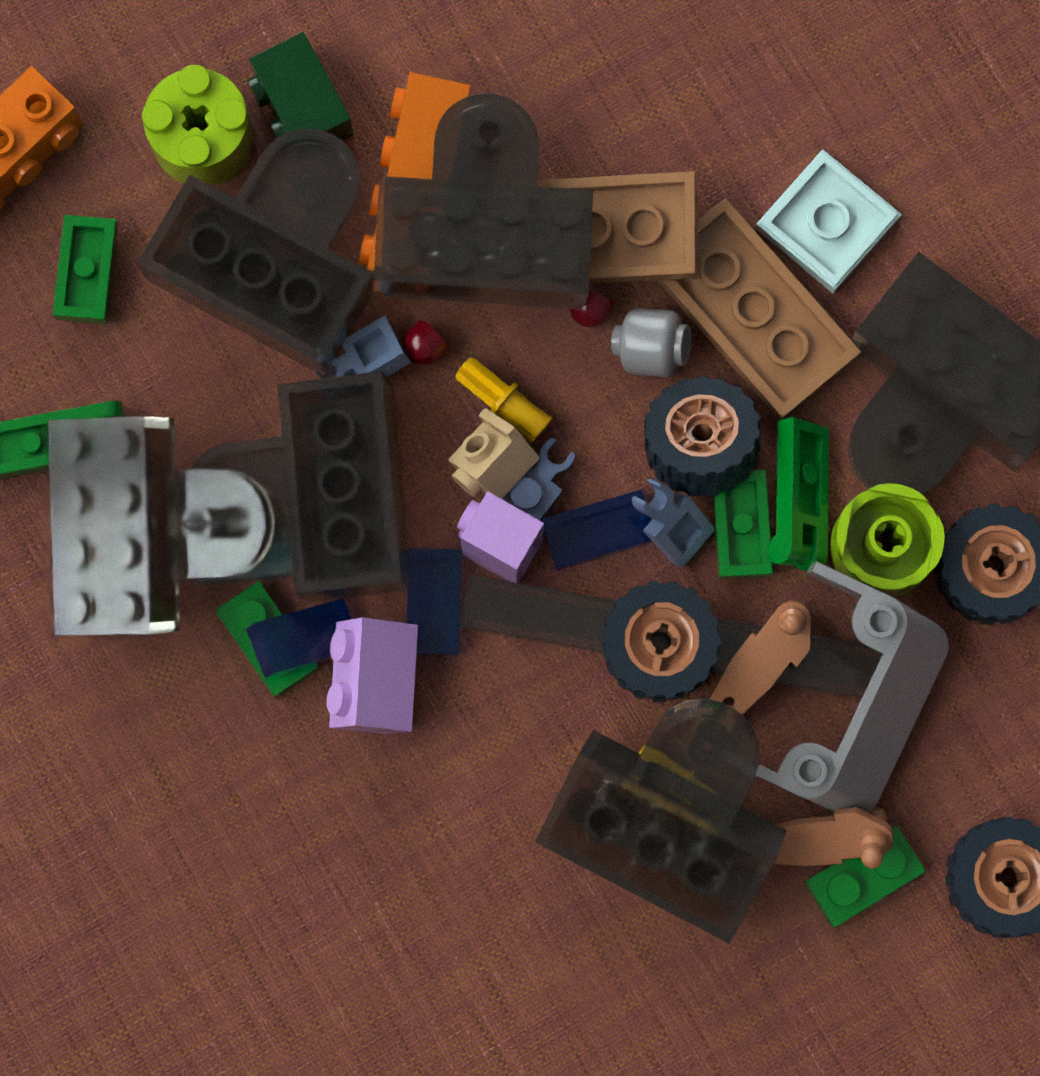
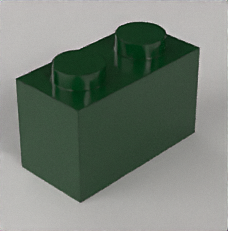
M304 31L248 58L253 77L246 80L260 108L269 104L277 119L269 124L281 149L285 151L292 148L299 163L354 135L351 118Z

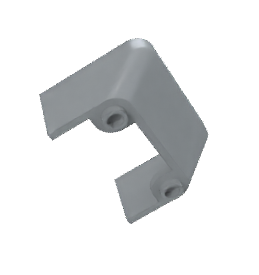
M815 562L809 566L806 575L858 599L851 619L853 632L862 644L883 654L837 752L815 743L796 745L785 755L778 772L723 747L719 757L833 812L839 808L857 807L870 813L879 801L948 653V639L944 630L937 623L895 598L819 562Z

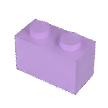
M488 491L481 503L474 500L469 503L457 525V528L460 529L458 537L461 540L462 555L515 586L519 584L543 543V522Z
M364 617L336 622V630L330 643V653L333 659L332 685L327 694V709L330 713L329 728L377 734L412 732L418 625Z

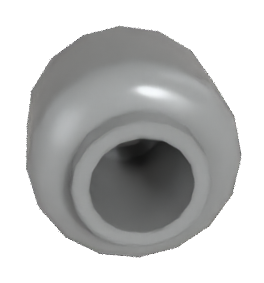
M633 308L626 315L622 325L616 324L614 326L611 339L612 353L614 356H620L621 364L629 374L668 378L676 373L679 366H686L689 360L691 329L689 325L682 323L680 315L674 311Z

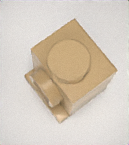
M485 408L478 415L483 421L482 424L464 440L463 444L448 459L456 469L451 477L472 497H475L479 492L486 495L488 491L503 499L540 457L514 426Z

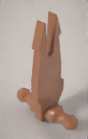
M794 600L783 602L777 607L757 635L751 632L731 658L708 702L702 701L692 734L726 697H732L734 704L708 742V746L737 727L734 722L772 687L790 662L796 667L810 651L811 614L803 603Z
M857 807L835 809L834 816L801 818L751 829V825L720 836L719 843L773 844L772 847L723 854L722 860L752 867H756L757 863L797 866L842 864V859L861 858L864 866L874 869L881 865L883 855L892 847L893 831L886 822L887 816L882 808L875 807L870 813H867Z

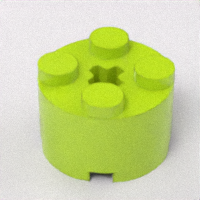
M189 65L163 79L149 95L142 112L144 130L158 163L169 176L188 185L206 183L215 185L231 179L244 167L250 157L252 148V124L241 92L228 78L215 71L205 69L200 65ZM205 124H207L208 126L203 131H201L197 127H194L195 125L203 126Z
M879 484L854 497L837 518L830 536L831 560L836 571L893 598L899 597L916 588L937 566L944 548V527L939 515L937 516L928 500L920 492L901 484ZM882 532L889 533V542L897 545L890 552L882 550V543L875 541Z

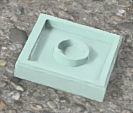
M822 149L757 222L755 230L834 294L899 220L901 213Z

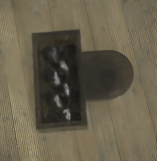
M482 93L465 97L454 103L444 113L438 123L433 146L432 179L379 177L372 296L583 309L589 294L593 190L538 187L539 138L534 122L528 113L516 102L497 94Z
M306 128L287 132L276 138L264 150L236 199L189 175L137 262L145 279L326 377L332 361L339 355L344 341L350 336L376 291L372 272L331 251L360 197L361 177L352 151L338 137L323 130Z
M918 251L851 339L861 350L860 357L886 375L888 379L856 419L849 434L847 449L851 468L858 480L867 489L879 484L893 483L908 486L924 495L940 483L972 441L1013 472L1018 469L1039 444L1040 341Z
M382 371L277 384L282 436L216 446L200 456L190 468L183 485L182 504L187 521L193 530L212 545L230 551L291 545L295 594L304 600L316 602L412 590L393 384Z
M134 416L48 420L54 636L141 635L180 631L179 578H217L240 575L255 567L266 555L273 539L275 521L271 502L264 489L250 476L235 470L176 471L174 418Z
M694 699L672 707L660 718L641 754L592 730L578 754L535 842L730 944L774 864L787 830L741 807L752 786L760 764L759 741L751 724L737 710L724 703L709 699Z

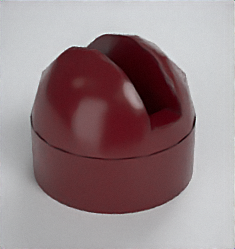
M578 285L571 298L569 308L572 318L579 325L593 328L605 322L615 302Z
M422 319L404 337L403 347L412 363L420 366L431 365L449 350V346L444 338Z

